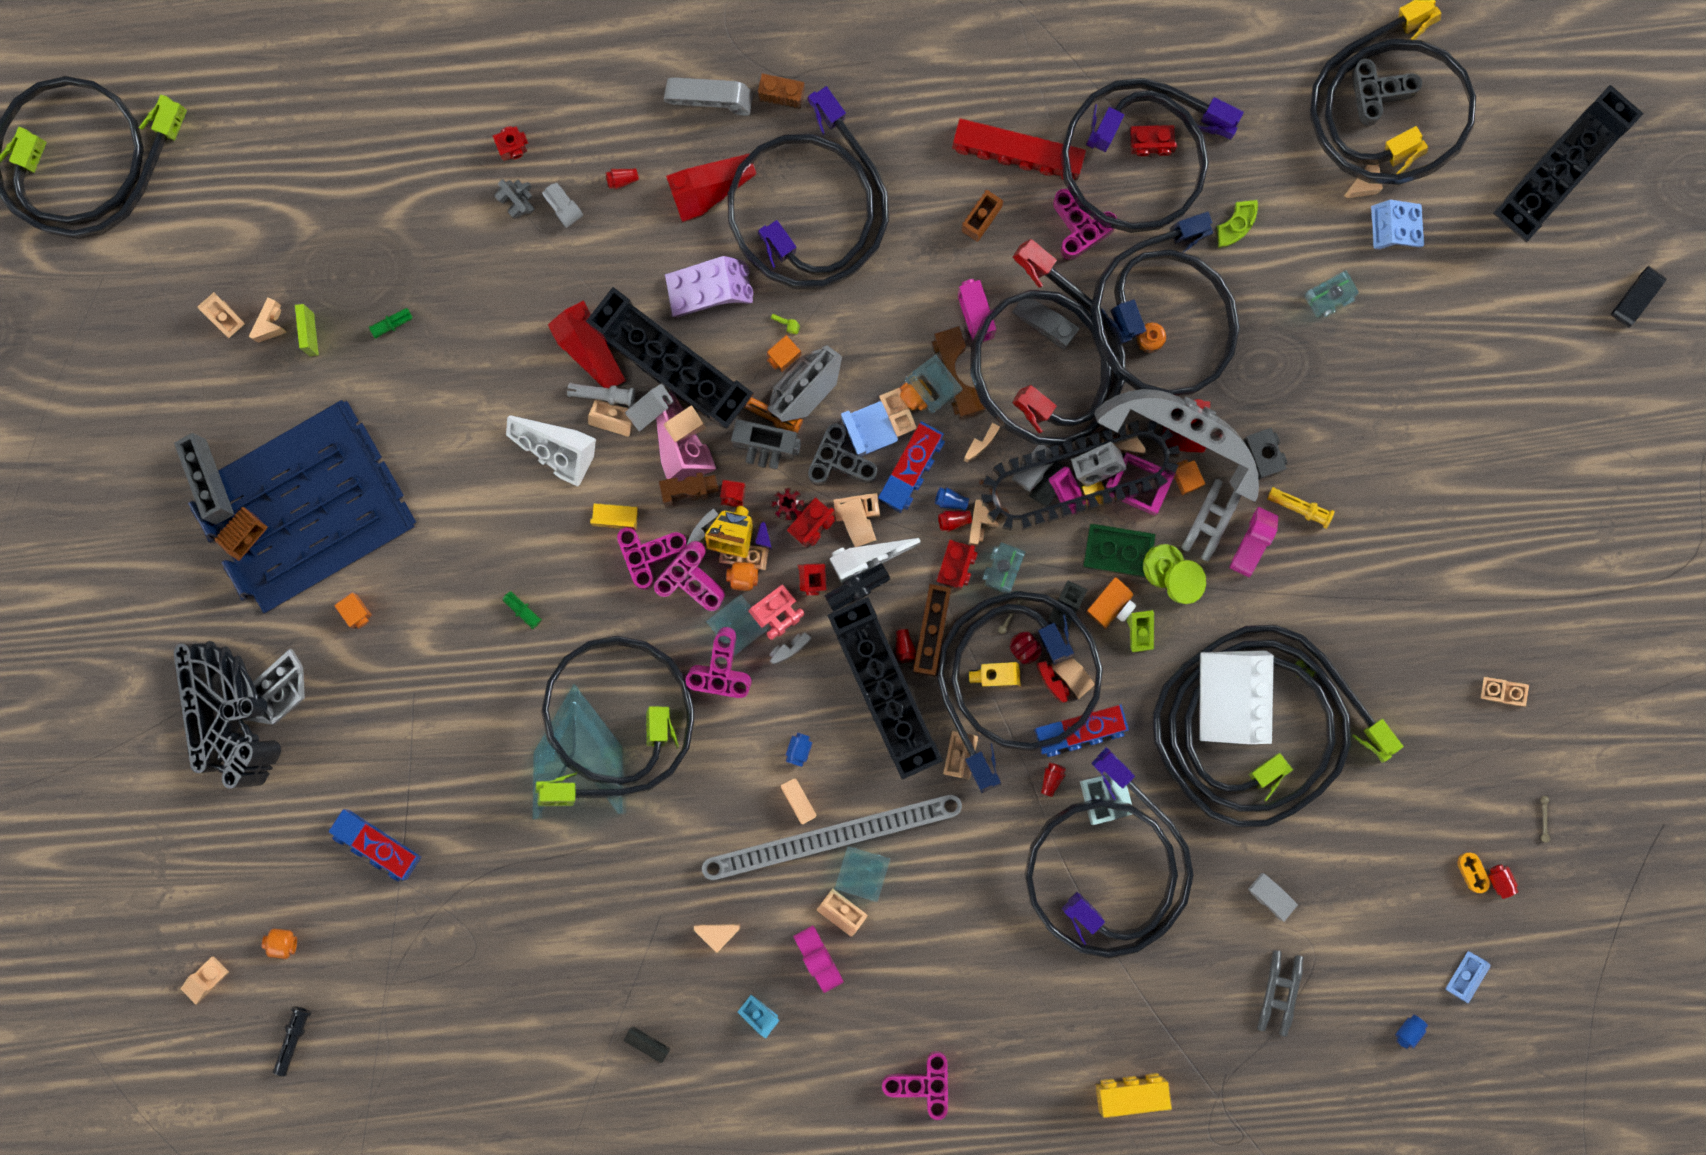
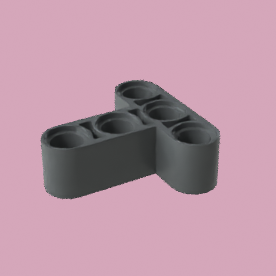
M1369 59L1360 60L1352 72L1359 119L1366 126H1372L1380 119L1383 114L1382 103L1413 98L1422 87V79L1417 74L1378 78L1376 66ZM1359 69H1366L1368 75L1361 74ZM1406 83H1411L1414 86V90L1408 89ZM1384 86L1391 87L1393 93H1388ZM1363 89H1368L1372 96L1365 95ZM1367 110H1372L1376 116L1370 117L1367 114Z
M835 423L827 428L811 463L808 475L810 482L816 486L826 483L832 469L863 483H871L877 477V467L873 462L842 449L846 439V432L841 424ZM833 430H839L842 433V437L834 440L830 437V433ZM824 450H831L833 457L825 460L821 457V453ZM849 458L854 464L851 468L846 469L841 465L842 460ZM870 467L874 473L871 477H864L861 474L862 469ZM815 470H822L825 473L824 477L820 480L814 479L812 473Z

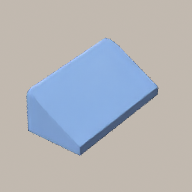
M1468 951L1447 985L1446 990L1464 1002L1469 1003L1491 965Z

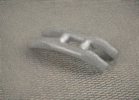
M1219 479L1214 480L1197 518L1181 547L1189 552L1200 531L1212 536L1201 556L1203 560L1208 562L1217 548L1241 497L1234 490L1225 509L1214 504L1222 486V481ZM1209 511L1221 516L1216 528L1204 523Z

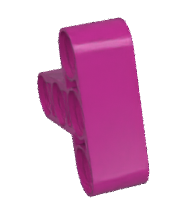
M1061 189L1056 193L1053 201L1054 209L1072 233L1064 239L1060 249L1064 259H1076L1114 232V228L1103 227L1095 219L1092 220L1087 213L1081 210L1068 189ZM1065 197L1069 200V204L1062 205L1058 199ZM1104 212L1105 215L1117 219L1114 213ZM1077 214L1081 217L1082 221L1079 223L1073 222L1071 216ZM1091 232L1094 235V239L1087 240L1083 234ZM1073 244L1077 250L1075 252H1068L1065 246Z
M1260 507L1256 508L1250 520L1249 528L1231 561L1229 569L1248 578L1251 577L1266 547L1270 546L1278 529L1277 515Z
M623 528L617 535V540L632 580L641 590H648L654 585V576L650 565L678 555L687 545L684 535L678 532L641 544L639 536L632 528ZM627 533L634 535V539L630 544L623 543V536ZM675 538L683 540V545L678 549L671 546ZM657 545L661 546V555L657 557L652 556L651 549ZM638 553L642 557L640 563L631 564V556ZM642 574L649 575V582L645 585L638 583V577Z
M690 542L676 556L656 580L654 590L657 595L667 597L679 586L706 610L715 611L720 607L725 597V592L720 585L698 567L706 551L705 546L701 542ZM689 551L696 552L698 557L691 556ZM675 566L682 567L684 572H679ZM662 581H667L670 587L664 586ZM692 581H698L701 586H695ZM709 595H714V596H716V598H717L718 600H717V601L711 600V599L709 598Z
M723 627L717 632L713 644L710 667L695 665L690 668L686 677V684L690 689L734 698H743L748 694L752 684L750 676L743 672L731 670L736 643V633L732 628ZM726 636L731 642L723 643L720 637ZM723 657L727 660V663L720 664L717 658ZM698 674L702 680L696 681L692 678V675ZM720 678L724 684L718 685L713 679ZM742 682L746 688L740 689L735 683Z
M813 925L793 936L804 956L803 961L812 977L815 976L824 993L844 983Z
M933 1051L928 1055L926 1061L927 1074H889L884 1077L882 1090L888 1097H927V1110L931 1118L941 1120L947 1115L948 1064L942 1052ZM934 1057L943 1059V1065L940 1068L931 1066L930 1063ZM889 1080H895L899 1084L895 1091L887 1090L886 1083ZM918 1080L921 1083L920 1089L917 1091L910 1090L908 1087L909 1082ZM934 1080H941L944 1085L940 1091H934L931 1088V1083ZM934 1103H941L944 1106L941 1113L935 1114L931 1111Z

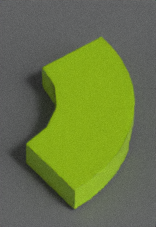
M1258 200L1235 203L1234 214L1231 219L1224 224L1216 226L1218 248L1233 245L1248 233L1257 216Z

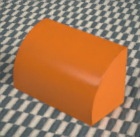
M1115 577L1085 613L1106 630L1134 595L1128 587Z

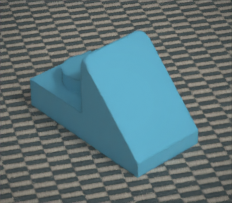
M753 995L749 996L737 1012L764 1038H767L780 1021L776 1013Z

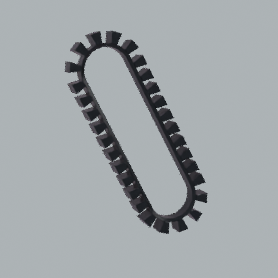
M1149 420L1146 431H1140L1139 421H1135L1127 426L1131 432L1129 435H1126L1125 425L1120 427L1118 433L1115 432L1118 437L1116 439H1113L1111 429L1103 431L1101 434L1105 441L1103 443L1099 442L1098 433L1089 435L1090 447H1086L1085 437H1082L1074 442L1078 449L1076 451L1072 449V441L1063 443L1061 448L1065 454L1060 456L1058 445L1049 447L1048 452L1051 458L1047 460L1045 449L1036 451L1035 457L1038 462L1034 464L1031 453L1022 456L1021 459L1025 465L1024 467L1019 468L1018 457L1008 461L1012 469L1011 471L1006 472L1002 462L993 468V471L999 476L996 481L986 476L982 487L992 489V495H981L982 506L993 503L995 509L989 512L987 517L992 522L996 520L999 514L1005 517L1006 521L1002 529L1011 531L1013 520H1021L1023 531L1032 527L1028 519L1029 517L1034 516L1035 527L1043 525L1045 520L1042 513L1047 512L1048 523L1058 520L1059 517L1055 510L1061 508L1062 519L1071 516L1072 512L1069 505L1074 504L1075 515L1082 513L1086 510L1082 503L1085 500L1088 503V511L1096 509L1099 504L1095 497L1098 496L1101 497L1102 506L1112 503V499L1108 493L1114 492L1115 502L1126 498L1122 491L1127 488L1128 498L1137 496L1139 491L1135 485L1138 484L1141 486V494H1145L1153 489L1149 481L1154 479L1157 489L1168 482L1161 475L1163 471L1171 476L1175 474L1178 464L1169 463L1168 460L1169 457H1178L1180 455L1179 445L1168 449L1165 442L1174 436L1168 428L1160 437L1153 433L1158 424L1157 422ZM1137 437H1148L1155 440L1163 450V465L1157 473L1151 476L1022 515L1008 514L1001 509L996 500V488L1006 477L1087 453L1109 442L1117 444Z

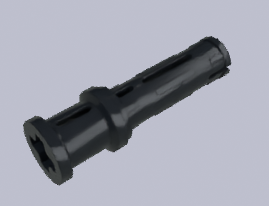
M292 1006L289 1024L285 1025V1032L287 1033L272 1073L278 1076L285 1077L287 1075L299 1037L305 1033V1023L308 1016H311L312 1013L310 1010L298 1006Z

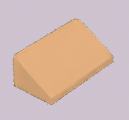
M595 399L588 415L589 425L624 436H630L633 423L625 414L628 408L610 405L608 402Z
M952 731L943 774L969 780L971 771L965 759L970 757L959 733ZM967 734L976 751L978 736Z
M792 779L781 785L783 793L801 824H805L816 817V813L797 779Z
M833 888L817 908L820 914L851 937L857 932L868 916Z

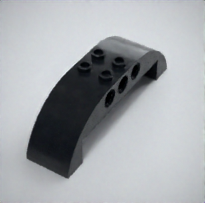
M1609 85L1495 209L1493 214L1527 243L1542 227V223L1644 113L1612 85Z
M614 287L611 288L586 320V323L638 368L658 383H663L667 390L687 405H692L694 410L725 429L730 426L754 395L752 391L739 381H732L634 307L631 300Z
M869 597L828 614L827 616L901 779L908 778L943 762L880 626Z

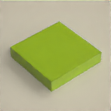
M304 304L295 305L299 348L310 357L319 356L314 313Z

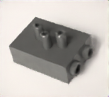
M738 419L735 421L731 442L734 448L748 451L746 463L754 464L757 452L760 453L759 467H766L768 456L770 455L769 467L771 469H778L780 458L794 460V455H799L801 443L797 432Z

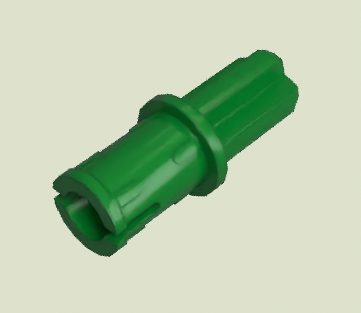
M405 308L391 316L386 315L385 319L369 326V329L374 338L377 339L391 330L396 331L395 328L412 320V314L408 308Z
M509 591L503 597V602L516 613L515 616L520 617L532 630L541 623L542 619L529 608V604H524L512 591Z

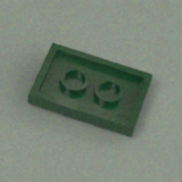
M1090 523L1083 568L1146 578L1143 571V561L1146 553L1154 547L1156 534Z

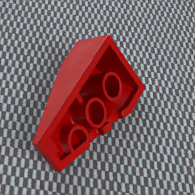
M749 154L687 168L666 176L682 223L703 216L710 208L724 200L728 194L737 167ZM753 163L744 171L738 188L757 175Z
M584 300L565 309L548 324L557 344L603 388H609L613 385L619 386L626 382L605 340L586 323L591 313Z

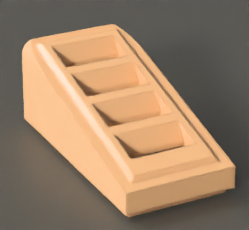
M877 493L835 499L836 522L843 521L838 505L857 498L861 499L867 518L879 517ZM868 500H871L872 511L868 512Z

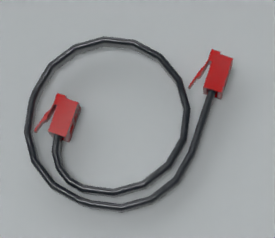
M1030 239L1018 247L1013 255L1014 261L1025 269L1027 275L1029 274L1038 288L1043 286L1039 278L1045 275L1074 300L1059 292L1029 290L1002 300L980 322L971 344L970 375L980 403L1003 428L1032 444L1062 446L1063 443L1073 442L1076 439L1091 435L1101 424L1095 418L1083 431L1065 438L1038 436L1015 424L991 399L981 373V345L991 321L1010 304L1025 299L1050 300L1074 312L1092 333L1101 358L1100 386L1091 408L1083 416L1076 419L1062 418L1054 414L1053 411L1057 405L1032 385L1018 391L1012 402L1014 406L1024 413L1026 419L1029 420L1038 434L1043 431L1037 423L1048 421L1056 426L1073 427L1091 420L1095 416L1096 409L1104 403L1111 386L1112 369L1101 353L1095 339L1090 311L1092 299L1056 271L1053 265L1057 259ZM1102 317L1104 330L1106 331L1111 348L1122 367L1125 368L1126 353L1123 344L1119 345L1113 330ZM1114 374V384L1107 401L1120 395L1125 381L1116 374Z

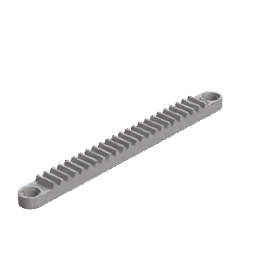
M946 795L715 856L703 863L702 873L707 879L717 880L940 821L958 815L961 812L962 803L957 796ZM949 799L957 803V809L954 812H947L944 808L945 802ZM715 862L719 865L720 870L717 875H710L708 873L707 866L709 863Z

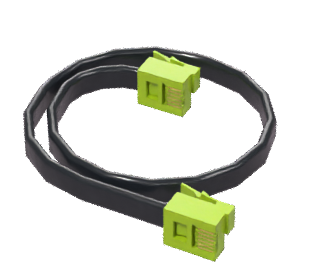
M63 76L37 82L13 98L0 118V162L3 161L7 154L12 153L9 162L16 165L13 177L16 196L24 208L42 220L73 225L100 219L122 204L136 182L137 185L120 211L99 225L77 230L47 226L20 211L4 188L1 170L0 198L11 213L36 229L48 234L78 239L106 233L131 215L147 189L166 139L175 141L187 110L169 97L160 94L156 106L148 113V116L139 126L123 100L95 81ZM71 85L94 89L116 103L129 122L134 151L129 175L115 196L93 211L63 216L42 212L35 208L26 196L24 187L26 170L35 173L47 142L18 126L12 141L6 145L7 147L2 153L1 151L7 129L24 104L43 91ZM154 119L151 129L157 135L140 175L144 154L140 129L143 130Z

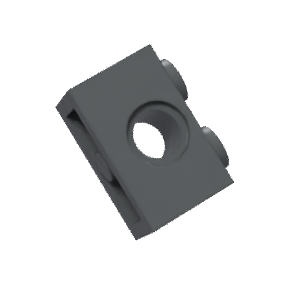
M1272 428L1246 436L1243 439L1255 461L1258 480L1281 473L1287 469L1285 466L1288 464L1286 456L1280 452L1278 447L1280 444L1279 437L1276 432L1273 433ZM1266 448L1271 451L1272 456L1270 459L1263 457L1262 449Z

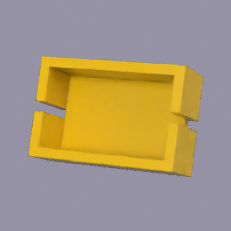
M1159 1073L1146 1074L1143 1079H1136V1076L1123 1077V1081L1118 1082L1114 1081V1079L1100 1080L1101 1084H1095L1098 1109L1103 1118L1172 1109L1168 1081L1163 1076H1159Z

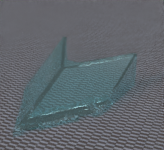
M574 683L551 722L555 738L570 759L592 773L617 778L624 777L622 745ZM546 733L535 749L533 756V820L542 819V811L545 806H538V793H535L536 781L555 780L562 777L568 768L562 763L548 743ZM595 782L599 789L625 788V786L617 787ZM625 797L607 798L618 814L626 813Z

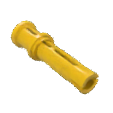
M1273 486L1267 497V500L1304 515L1306 520L1320 523L1326 529L1335 513L1333 510L1328 511L1319 507L1315 502L1310 504Z

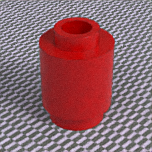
M1499 864L1490 869L1491 873L1488 874V877L1497 895H1500L1502 899L1509 898L1519 892L1517 889L1518 884L1509 866L1503 867L1502 864Z

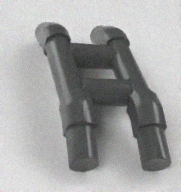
M1275 950L1272 954L1270 974L1257 1029L1259 1031L1266 1030L1272 1011L1271 1008L1284 1010L1279 1034L1286 1037L1293 1021L1294 1008L1302 978L1304 957L1295 956L1290 980L1278 977L1282 952ZM1276 986L1289 988L1287 1002L1273 999Z

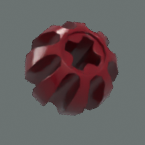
M784 488V495H781L778 491L774 496L779 500L772 501V508H779L775 515L780 518L781 515L786 514L785 521L792 520L791 514H795L798 518L802 512L797 510V508L804 507V500L797 501L801 494L797 490L794 494H790L791 488ZM787 499L789 502H793L790 509L784 506V501Z
M1027 631L1016 634L1009 645L1010 651L1022 664L1035 662L1042 652L1040 643Z

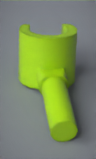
M772 314L771 319L787 325L786 332L791 334L799 333L800 325L796 320H788Z

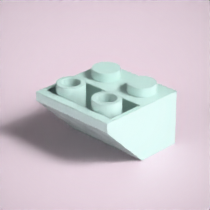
M1108 774L1104 776L1111 785L1110 789L1116 800L1111 796L1102 776L1080 781L1084 801L1103 798L1132 804L1127 786L1122 789ZM1104 807L1087 810L1091 825L1132 815L1130 812Z

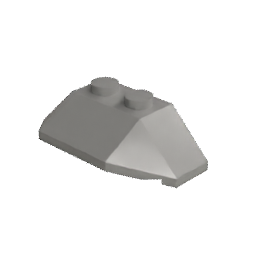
M828 345L802 356L774 386L770 405L768 406L769 412L782 422L807 417L837 385L842 356Z
M289 649L253 681L258 697H263L267 702V711L263 716L247 719L246 721L274 725L305 699L303 666L293 649Z

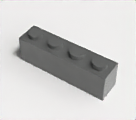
M191 433L174 442L202 519L216 525L233 516V509L207 440Z

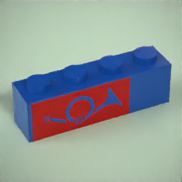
M922 421L920 422L880 493L878 501L900 513L903 509L908 510L914 499L910 497L914 489L919 490L924 481L921 476L925 470L929 472L935 461L931 458L935 451L938 453L941 451L945 443L942 440L944 433Z
M1122 704L1092 712L1084 727L1063 743L1040 749L1041 754L1046 753L1047 757L1060 754V749L1068 747L1069 751L1082 748L1081 743L1088 741L1091 746L1103 742L1102 738L1111 735V739L1123 737L1124 731L1129 729ZM1081 716L1035 728L1037 741L1059 736L1080 720Z
M349 809L342 810L329 830V833L334 835L332 837L334 841L341 845L346 843L351 846V852L359 857L364 855L371 859L369 861L371 865L378 869L383 867L389 871L388 876L396 881H400V879L407 880L422 858Z

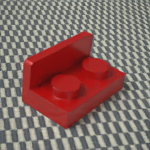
M1174 125L1131 126L1130 128L1131 154H1137L1139 157L1149 156L1150 153H1158L1159 156H1169L1177 148Z
M949 540L936 582L962 590L963 585L968 586L971 573L967 571L970 564L974 565L978 552L974 551L975 546Z

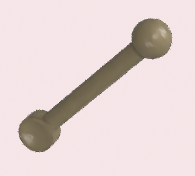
M1018 600L1015 605H1021L1025 600ZM1010 613L1004 624L998 628L999 634L1006 633V627L1015 613Z
M1542 796L1540 802L1542 803L1543 834L1540 836V840L1547 843L1550 841V836L1547 834V803L1549 798Z

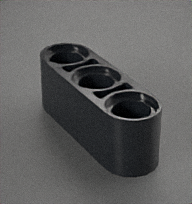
M1647 266L1614 308L1611 316L1627 328H1630L1666 282L1667 278L1651 266Z

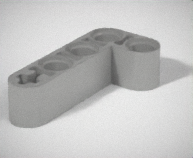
M668 78L664 101L673 105L728 108L734 114L748 116L751 112L754 93L745 84L737 81Z

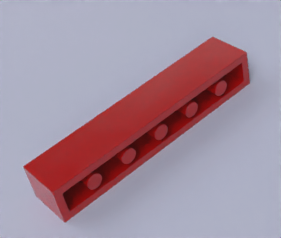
M959 118L952 147L957 153L962 155L975 154L982 160L995 159L1002 165H1019L1020 169L1027 171L1032 169L1039 170L1041 174L1046 176L1059 175L1064 180L1060 158L1062 143ZM1070 146L1069 159L1072 177L1078 180L1086 149Z

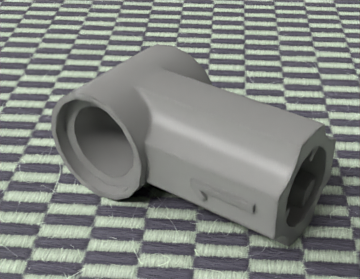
M557 182L548 186L542 193L555 210L556 216L565 228H568L584 216L573 200L568 198Z

